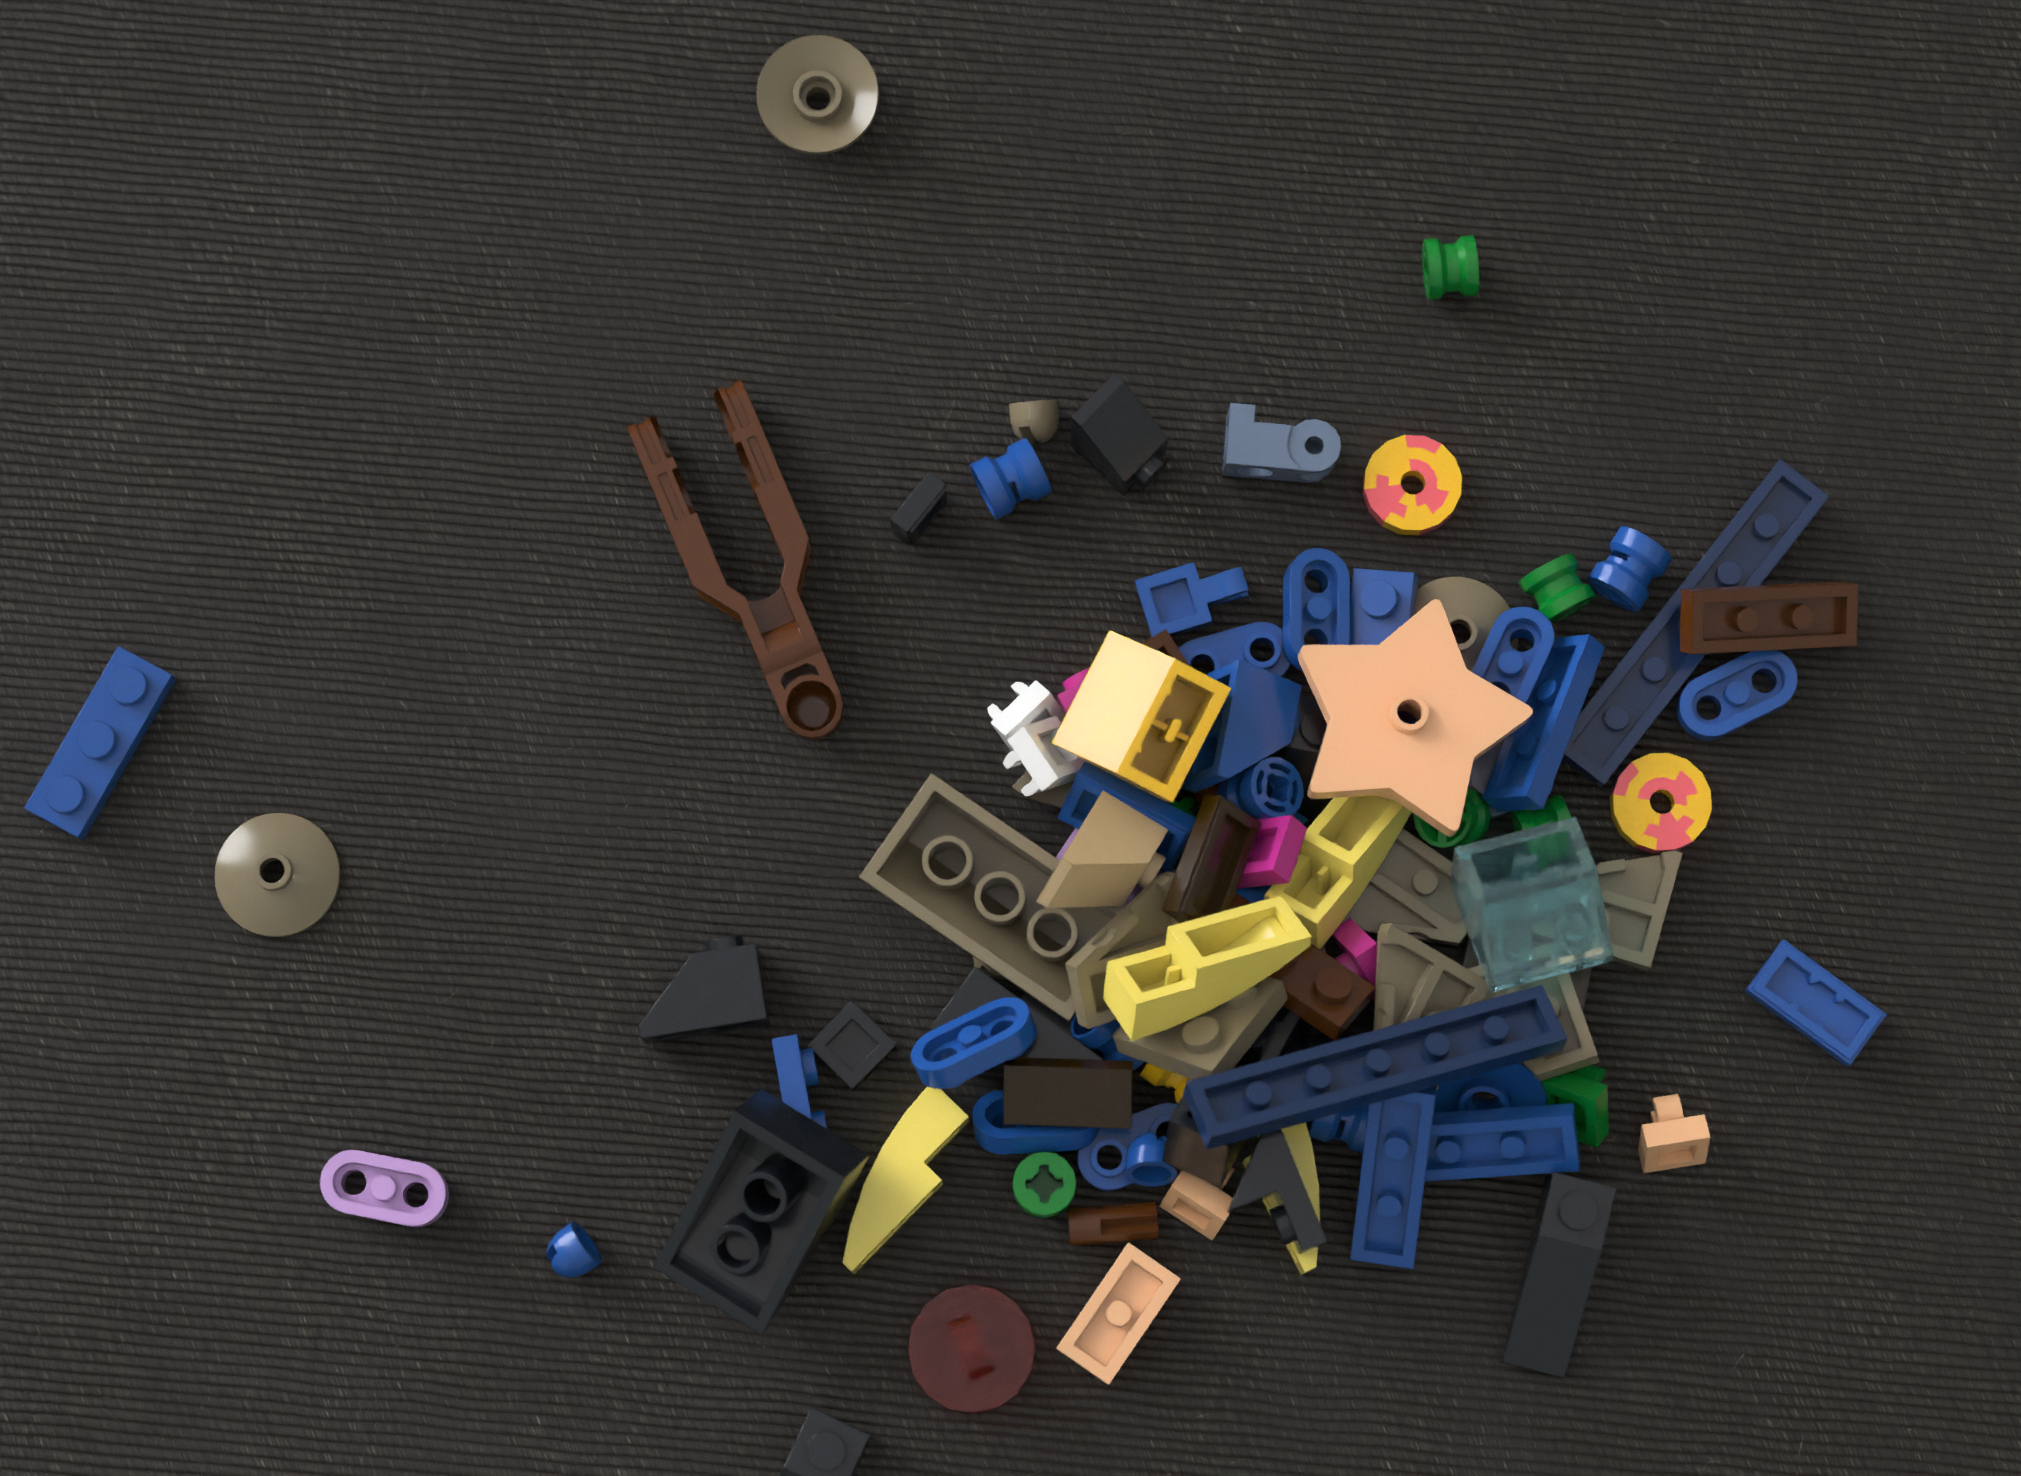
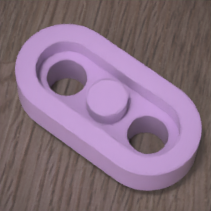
M346 1150L334 1155L325 1164L320 1177L322 1195L334 1209L349 1215L409 1227H424L438 1220L444 1213L449 1200L448 1185L444 1177L433 1167L420 1162L360 1150ZM353 1172H362L366 1178L365 1189L360 1194L350 1195L345 1188L346 1178ZM415 1184H423L428 1190V1199L420 1207H411L406 1198L409 1188Z

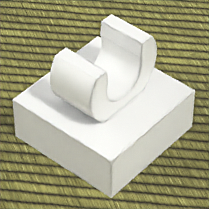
M1037 680L1029 687L1022 682L1016 681L1011 687L1018 697L1005 710L1001 711L993 703L987 708L989 715L993 719L991 724L1010 751H1013V748L1007 740L1023 726L1053 716H1057L1062 723L1065 717L1063 710L1053 695Z
M1057 716L1025 725L1007 740L1013 751L1009 752L1003 761L1005 768L1010 769L1023 764L1032 777L1030 783L1021 789L1024 796H1030L1074 781L1083 763L1086 762L1051 743L1061 725Z

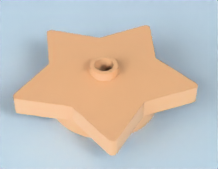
M1438 599L1430 601L1379 645H1303L1297 656L1327 723L1308 787L1307 795L1309 798L1326 799L1376 795L1392 799L1448 837L1454 836L1460 826L1473 761L1523 726L1533 714V710L1529 705L1466 668L1443 605ZM1397 711L1410 713L1416 718L1417 722L1414 724L1404 723L1398 717Z

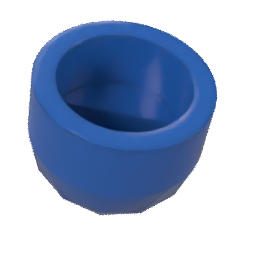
M1147 1132L1137 1136L1131 1142L1126 1155V1176L1131 1182L1153 1187L1169 1184L1176 1179L1177 1168L1162 1161L1166 1142L1165 1136L1157 1138L1154 1133Z
M572 1221L554 1235L546 1251L547 1258L551 1262L554 1272L563 1277L577 1278L587 1274L602 1263L601 1254L594 1241L584 1228L575 1221Z

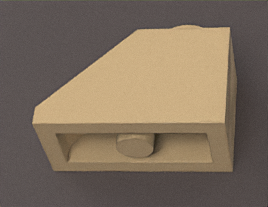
M1102 791L1036 902L1046 908L1123 906L1135 885L1144 889L1154 880L1166 858L1157 853L1156 850L1168 829L1107 792Z

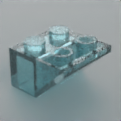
M1576 817L1454 847L1450 887L1490 992L1604 964L1613 960V951L1597 868Z

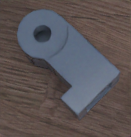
M1230 404L1226 416L1222 476L1310 483L1326 478L1334 469L1341 451V441L1336 429L1329 423L1319 419L1305 420L1296 426L1254 422L1255 405Z

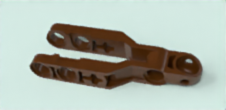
M736 381L732 383V386L727 388L721 387L712 393L784 563L780 587L775 593L765 599L747 600L745 596L727 586L698 515L685 489L674 458L666 444L656 416L646 418L640 424L636 425L634 423L627 426L631 440L697 597L743 624L782 719L790 732L801 739L811 741L828 737L836 731L842 722L844 708L838 686L800 599L811 554L809 537L742 381Z

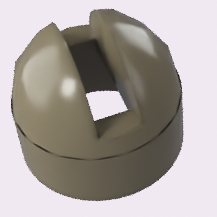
M1037 400L1009 404L1012 430L1020 440L1026 438L1031 445L1037 441L1045 443L1058 430V400Z

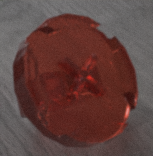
M971 1284L947 1289L926 1303L912 1324L908 1345L912 1373L927 1396L948 1409L967 1413L996 1409L1017 1395L1031 1373L1035 1352L1030 1322L1017 1303L996 1289Z

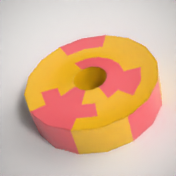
M1403 435L1385 442L1373 453L1363 475L1362 495L1369 513L1382 527L1399 535L1419 536L1438 529L1451 517L1461 496L1462 474L1455 457L1442 443L1426 436ZM1408 476L1417 477L1422 482L1423 490L1418 494H1409L1402 489L1401 480Z
M1650 753L1632 761L1615 780L1609 798L1611 819L1619 835L1634 848L1651 854H1661L1662 852L1672 850L1678 851L1690 845L1706 828L1712 811L1711 789L1703 773L1688 759L1671 753ZM1655 793L1666 795L1671 802L1670 812L1666 814L1655 812L1650 805L1651 795Z

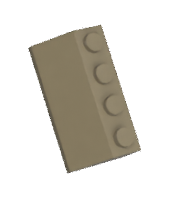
M932 773L859 876L862 881L1068 1022L1075 1015L1076 1011L1066 963L1126 906L1046 908L1036 902L1060 860Z

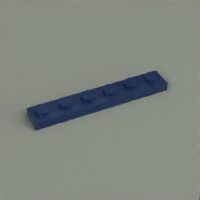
M1779 459L1581 711L1574 727L1573 736L1568 742L1562 759L1598 787L1602 788L1706 655L1680 652L1681 589L1761 585L1830 496Z
M1543 985L1187 1081L1183 1095L1208 1150L1557 1053L1563 1050L1568 1038Z

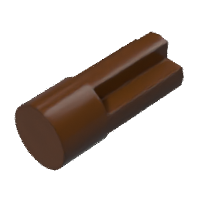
M1155 1202L1067 1208L1070 1246L1159 1238L1157 1206Z

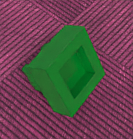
M1589 1065L1574 1070L1573 1073L1568 1072L1541 1081L1547 1095L1548 1105L1574 1103L1578 1141L1597 1148L1609 1133L1608 1085L1600 1083L1606 1075V1069Z

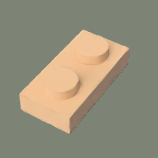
M1128 1242L1056 1349L1109 1385L1181 1278Z

